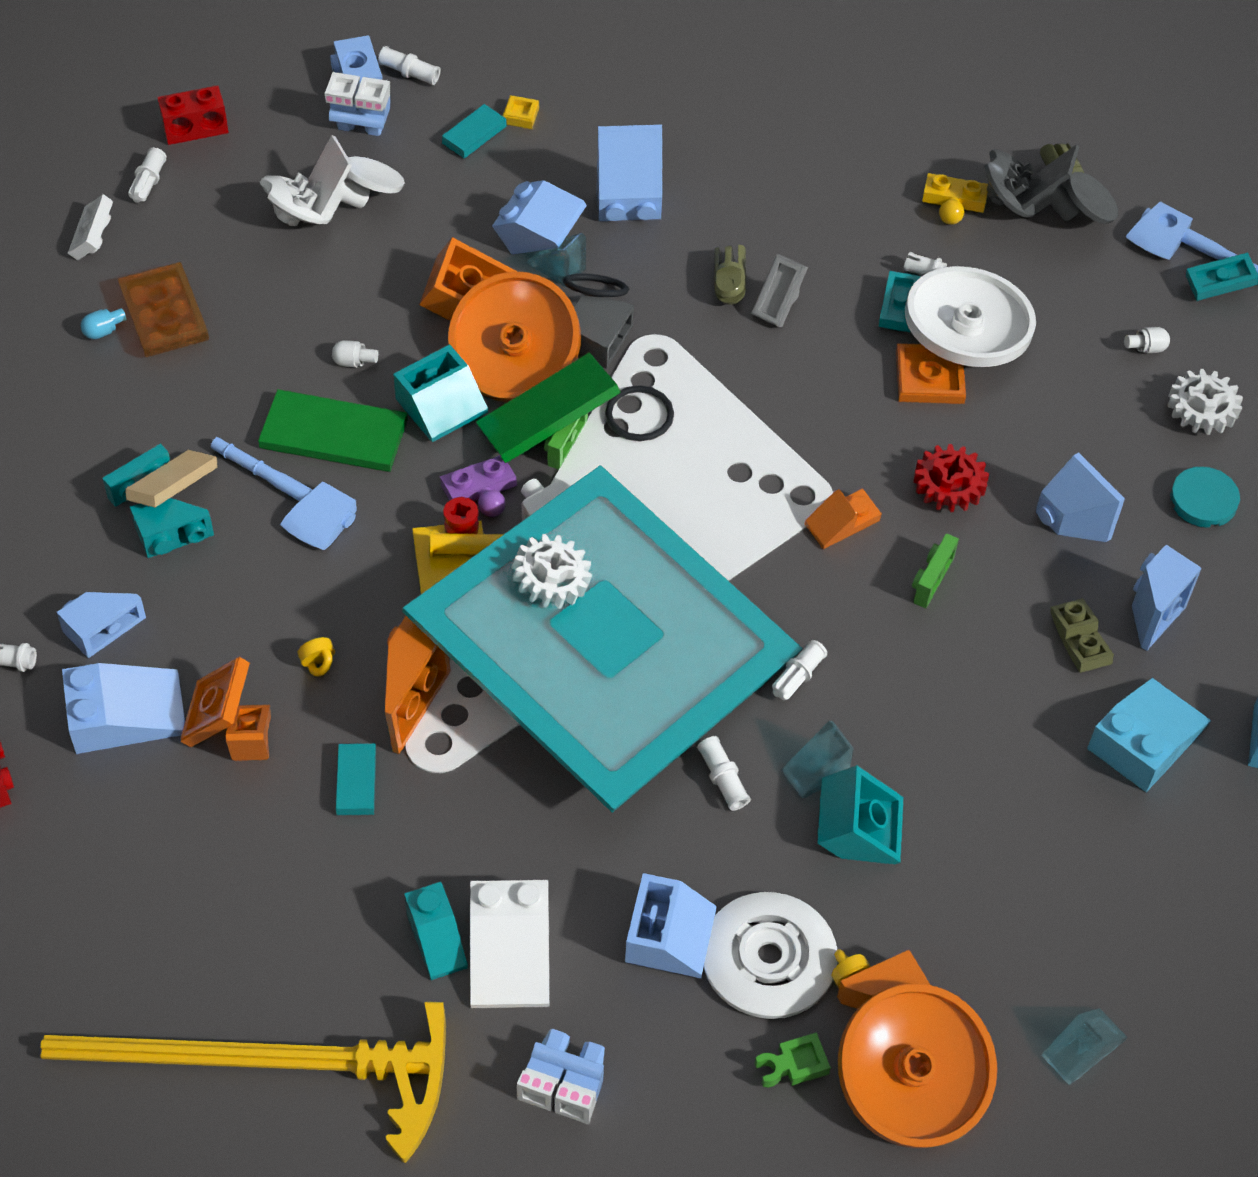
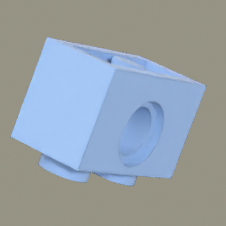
M369 35L333 41L335 54L330 55L333 72L360 76V83L362 77L382 80V74Z

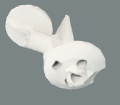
M331 135L309 178L300 173L296 175L294 180L282 176H265L261 179L260 184L268 194L267 198L273 204L277 218L289 224V226H297L300 221L311 224H328L333 218V214L340 202L362 208L368 201L370 189L382 193H397L403 188L405 182L404 178L397 171L379 161L366 157H347L337 138Z

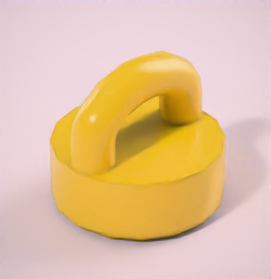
M321 637L301 645L297 654L301 665L308 667L310 674L320 677L330 669L335 649L329 638Z
M837 949L834 956L839 964L833 969L831 976L839 988L841 980L871 966L865 956L858 954L848 957L844 951Z

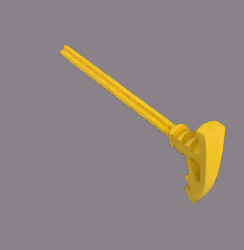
M443 1002L424 1003L431 1042L418 1041L413 1049H407L405 1041H398L393 1049L388 1048L386 1040H379L374 1048H369L367 1039H360L359 1043L353 1047L44 1035V1040H41L40 1046L42 1049L41 1059L351 1071L355 1073L358 1080H365L370 1072H376L378 1081H384L389 1073H395L403 1107L401 1109H389L388 1115L390 1121L401 1133L398 1135H386V1141L401 1161L406 1163L425 1137L438 1106L445 1063V1009ZM408 1074H429L426 1094L423 1103L420 1105L415 1102Z

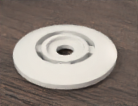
M776 892L752 893L731 901L715 915L704 962V971L714 991L721 999L738 1011L759 1018H787L811 1008L830 988L833 981L831 974L837 966V960L834 956L837 950L836 941L824 918L807 903L795 897ZM751 923H760L753 927L749 925ZM766 944L777 946L782 954L781 959L773 964L763 962L758 956L760 947ZM786 979L789 981V983L778 986H767L755 982L758 980L762 983L774 984L783 982Z

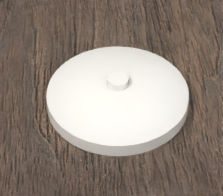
M944 267L926 273L911 287L905 306L907 325L914 337L925 348L948 361L972 367L998 366L1018 358L1030 345L1036 327L1034 309L1020 289L1001 276L972 267Z

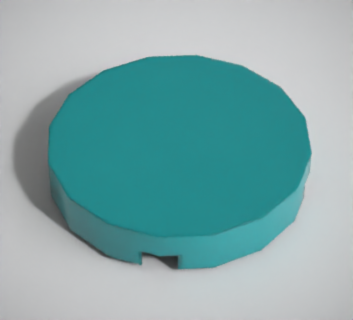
M1193 467L1184 470L1176 477L1170 492V499L1175 505L1174 510L1178 516L1185 521L1199 527H1211V525L1219 524V526L1224 525L1235 516L1240 502V494L1234 481L1222 471L1210 467Z

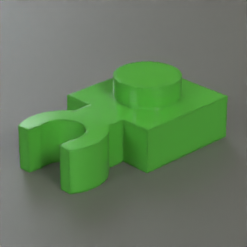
M817 1032L779 1043L778 1051L780 1055L778 1056L772 1053H762L755 1058L756 1068L769 1066L774 1070L772 1074L765 1075L762 1078V1086L766 1088L777 1085L781 1077L787 1075L791 1085H796L828 1075L831 1069Z

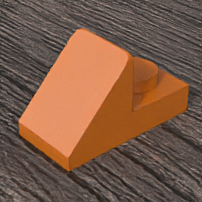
M863 488L846 497L838 489L805 520L804 524L822 549H825L879 522L882 513Z
M270 705L238 706L234 723L226 730V742L232 760H267L269 758L268 728L271 720Z

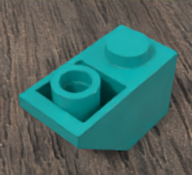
M169 498L157 507L143 504L130 506L134 527L148 558L167 554L173 549L191 543H198L205 538L214 536L210 513L207 509L173 498Z

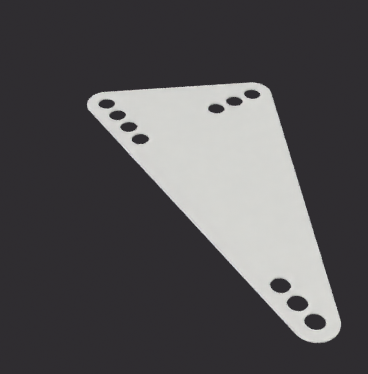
M657 334L646 335L635 340L626 351L612 379L618 385L619 390L633 386L630 380L634 374L639 372L651 374L655 379L652 387L664 393L672 402L674 410L672 425L663 435L653 440L635 441L622 436L611 437L604 431V425L607 422L605 414L607 401L591 412L585 426L551 482L552 484L558 480H563L572 486L601 465L728 581L805 529V520L833 493L829 483L678 342L670 337ZM659 349L666 353L668 360L661 366H651L644 361L643 357L647 351ZM642 392L627 394L635 396L641 401L642 406L637 412H622L618 408L617 402L612 411L613 418L624 421L628 425V432L635 434L652 433L661 428L666 422L668 414L666 406L659 398ZM734 464H744L751 469L752 477L745 482H735L729 478L727 471ZM766 475H775L783 481L784 487L778 493L769 494L760 489L759 480ZM799 486L808 487L814 492L815 500L808 505H798L792 501L790 497L791 491ZM450 659V674L406 743V752L411 762L418 768L431 773H445L458 768L520 725L484 690L477 697L467 698L462 696L457 690V685L461 679L468 677V675L452 659ZM452 704L461 705L468 711V718L459 726L447 725L441 718L444 708ZM434 733H444L451 738L452 747L445 754L434 755L426 749V739Z

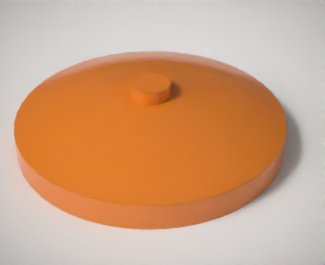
M506 272L479 282L464 295L452 315L448 332V343L469 366L482 395L494 400L509 402L577 360L581 344V328L573 304L556 284L532 273Z
M919 983L904 984L886 989L864 1002L852 1015L845 1027L839 1045L838 1075L848 1105L860 1122L871 1132L899 1146L929 1148L944 1145L962 1137L984 1116L996 1087L997 1059L991 1036L985 1024L965 1001L957 995L936 986Z

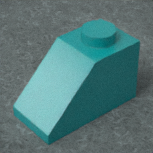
M442 882L404 893L406 914L430 979L434 980L467 969L468 964L455 917Z

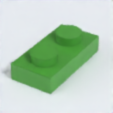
M588 413L546 439L544 450L547 451L548 466L559 470L588 420Z
M946 533L940 545L933 544L926 560L929 565L926 570L919 569L912 584V588L916 589L914 604L925 609L927 608L954 560L959 538Z

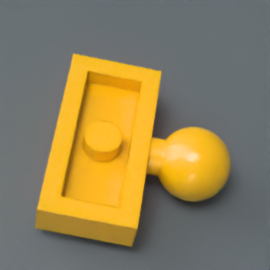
M928 173L922 202L941 205L939 209L941 220L946 224L954 225L962 220L964 209L984 213L988 184L975 180L948 177L943 174Z

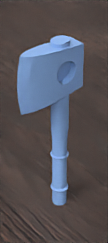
M1159 202L1152 209L1147 208L1142 214L1141 219L1126 235L1127 239L1144 250L1168 260L1172 258L1182 242L1218 260L1237 255L1191 230L1190 226L1193 218L1162 202ZM1254 264L1258 273V265Z
M219 437L212 441L211 449L223 455L225 459L228 458L253 472V475H258L277 489L299 501L280 523L285 530L299 540L325 550L334 542L344 528H348L354 522L355 512L357 511L356 500L322 481L317 487L311 489L292 477L269 467L262 460L259 461L236 448L234 444H229Z

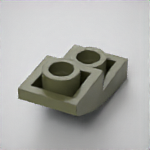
M1083 598L1051 607L1050 612L1060 638L1080 673L1113 664L1114 654L1098 632L1099 620Z

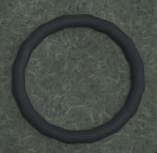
M577 273L567 275L563 279V283L567 288L592 296L620 297L626 295L629 291L626 283L608 276ZM570 281H598L615 285L621 289L597 290L579 286Z
M641 385L626 387L620 390L621 393L610 399L607 403L605 414L608 425L616 434L629 440H653L663 435L673 422L674 410L672 402L664 393L653 387ZM642 392L651 394L659 398L666 406L668 413L666 422L661 428L652 433H629L620 428L614 421L612 411L615 403L621 397L630 393Z

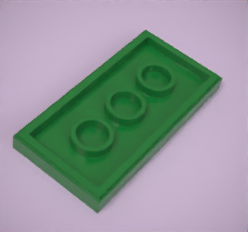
M589 352L479 419L476 423L504 463H507L621 392L616 382Z
M277 389L258 443L259 448L391 472L408 417L406 412Z

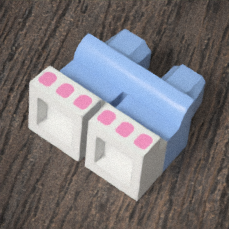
M332 72L325 91L326 103H330L329 121L336 122L339 130L350 131L354 129L355 125L365 126V131L369 135H381L390 110V81L362 77L360 83V76Z
M550 1029L542 1044L535 1043L530 1061L520 1075L517 1082V1100L548 1111L552 1110L555 1102V1113L589 1125L603 1083L605 1048L593 1042H585L578 1057L566 1052L570 1043V1036L564 1032Z

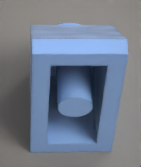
M85 592L78 598L68 601L62 609L56 612L62 632L87 658L93 656L146 618L140 596L131 593Z

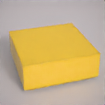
M510 95L503 113L507 125L532 129L539 111V100Z

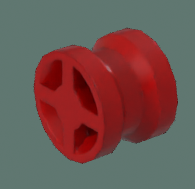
M456 497L449 500L443 509L445 533L477 534L479 522L476 503L466 497Z

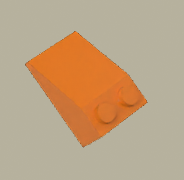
M452 237L436 257L419 305L447 320H451L460 300L479 282L497 274L518 271Z
M405 616L399 627L395 626L392 629L387 642L385 715L392 751L400 754L451 672L449 656L407 616Z

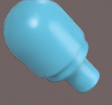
M122 308L109 312L107 309H100L86 315L82 319L80 327L82 333L87 338L99 339L111 334L112 331L116 330L115 325L127 320Z

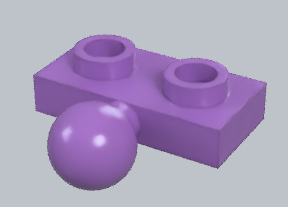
M500 456L440 476L441 486L449 500L456 497H466L473 501L478 500L479 510L488 517H496L505 509V498L500 492L517 486L516 475L508 462L504 463Z

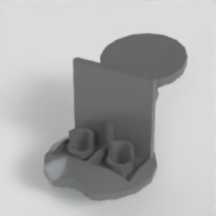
M1077 144L1032 177L1034 167L1030 162L1023 166L1013 156L1000 149H993L989 152L990 163L984 166L989 181L987 192L992 202L998 206L1004 204L1022 217H1033L1043 208L1050 205L1065 222L1076 216L1080 210L1092 220L1102 224H1109L1118 217V207L1114 198L1098 180L1083 172L1072 173L1080 148Z

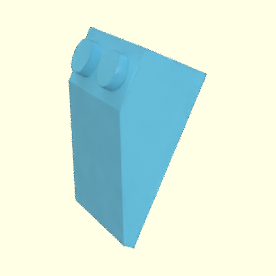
M1152 678L1117 703L1095 726L1087 749L1147 793L1207 728L1211 720Z

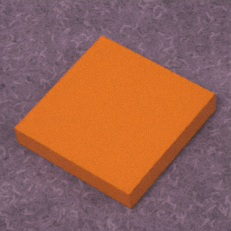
M897 344L896 362L899 402L965 404L964 365L941 358L922 344Z
M238 657L197 680L180 742L193 747L233 725L250 662Z

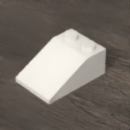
M548 880L470 882L471 1008L549 1007Z

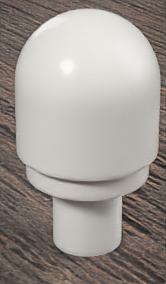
M1161 327L1143 328L1138 330L1136 335H1126L1124 338L1126 348H1137L1139 352L1144 354L1163 352L1170 344L1168 332Z
M342 340L336 343L332 349L333 360L336 364L343 367L358 368V366L362 367L364 362L377 363L378 350L366 349L365 345L359 341Z

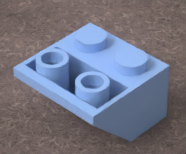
M643 873L626 940L625 962L701 978L717 906L682 881Z

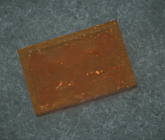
M181 262L118 279L120 290L145 357L209 340L208 330Z

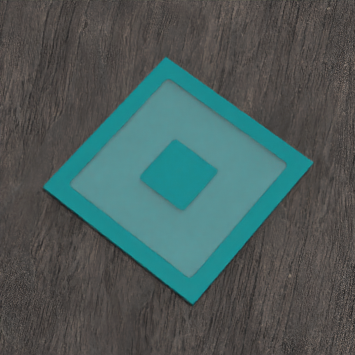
M601 465L402 609V612L612 813L784 668L788 660L795 658L803 650L799 644ZM542 534H546L550 541H554L556 536L560 535L561 543L567 544L572 540L575 542L573 546L574 551H585L582 561H591L588 572L592 574L584 596H578L574 605L569 604L565 600L562 608L558 609L555 602L550 601L547 608L542 605V599L537 598L534 602H530L531 593L529 591L524 593L518 591L521 582L513 581L515 570L512 569V565L521 545L527 546L529 538L533 537L539 543Z

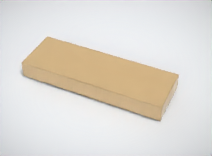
M187 450L127 487L126 499L131 502L157 507L217 468V457Z

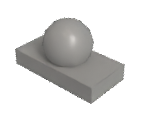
M776 254L751 314L778 327H783L792 304L799 297V288L808 267L783 255Z

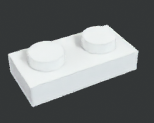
M104 194L84 207L68 254L76 260H80L89 253L94 254L102 244L101 234L111 219L109 212L113 201Z

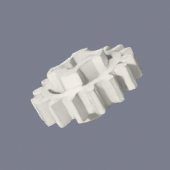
M1200 369L1198 375H1195L1192 371H1187L1185 378L1178 376L1176 383L1172 384L1168 396L1170 397L1168 407L1174 409L1171 416L1173 418L1181 417L1180 425L1182 427L1188 424L1192 425V432L1194 433L1199 428H1203L1206 435H1210L1212 428H1215L1219 433H1223L1225 426L1233 427L1235 420L1238 419L1242 406L1240 405L1243 397L1236 395L1239 387L1237 385L1229 386V377L1217 378V371H1214L1211 376L1206 375L1204 369Z
M542 534L539 543L533 537L529 538L527 546L521 545L512 565V569L515 570L513 581L521 582L518 591L520 593L529 591L531 593L530 602H534L537 598L542 599V605L547 608L550 601L555 602L558 609L562 608L565 600L569 604L574 605L578 596H584L592 574L588 572L591 561H582L585 551H574L573 546L575 542L572 540L567 544L561 543L560 535H557L554 541H550L546 534Z

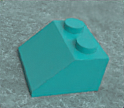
M857 765L823 777L817 844L841 859L894 865L901 863L904 797Z

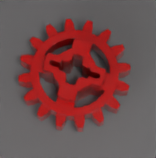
M948 444L947 450H942L940 446L936 445L933 454L925 451L922 460H917L913 483L917 484L916 493H926L924 502L926 504L932 501L937 502V510L946 505L950 512H954L955 506H960L961 509L966 511L968 510L969 502L977 505L980 496H984L986 493L989 473L984 472L986 463L976 462L978 456L976 452L970 455L965 454V446L956 451L952 444Z

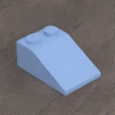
M662 124L598 126L596 195L599 221L661 219Z
M105 663L62 669L68 729L76 754L182 735L185 715L178 670Z

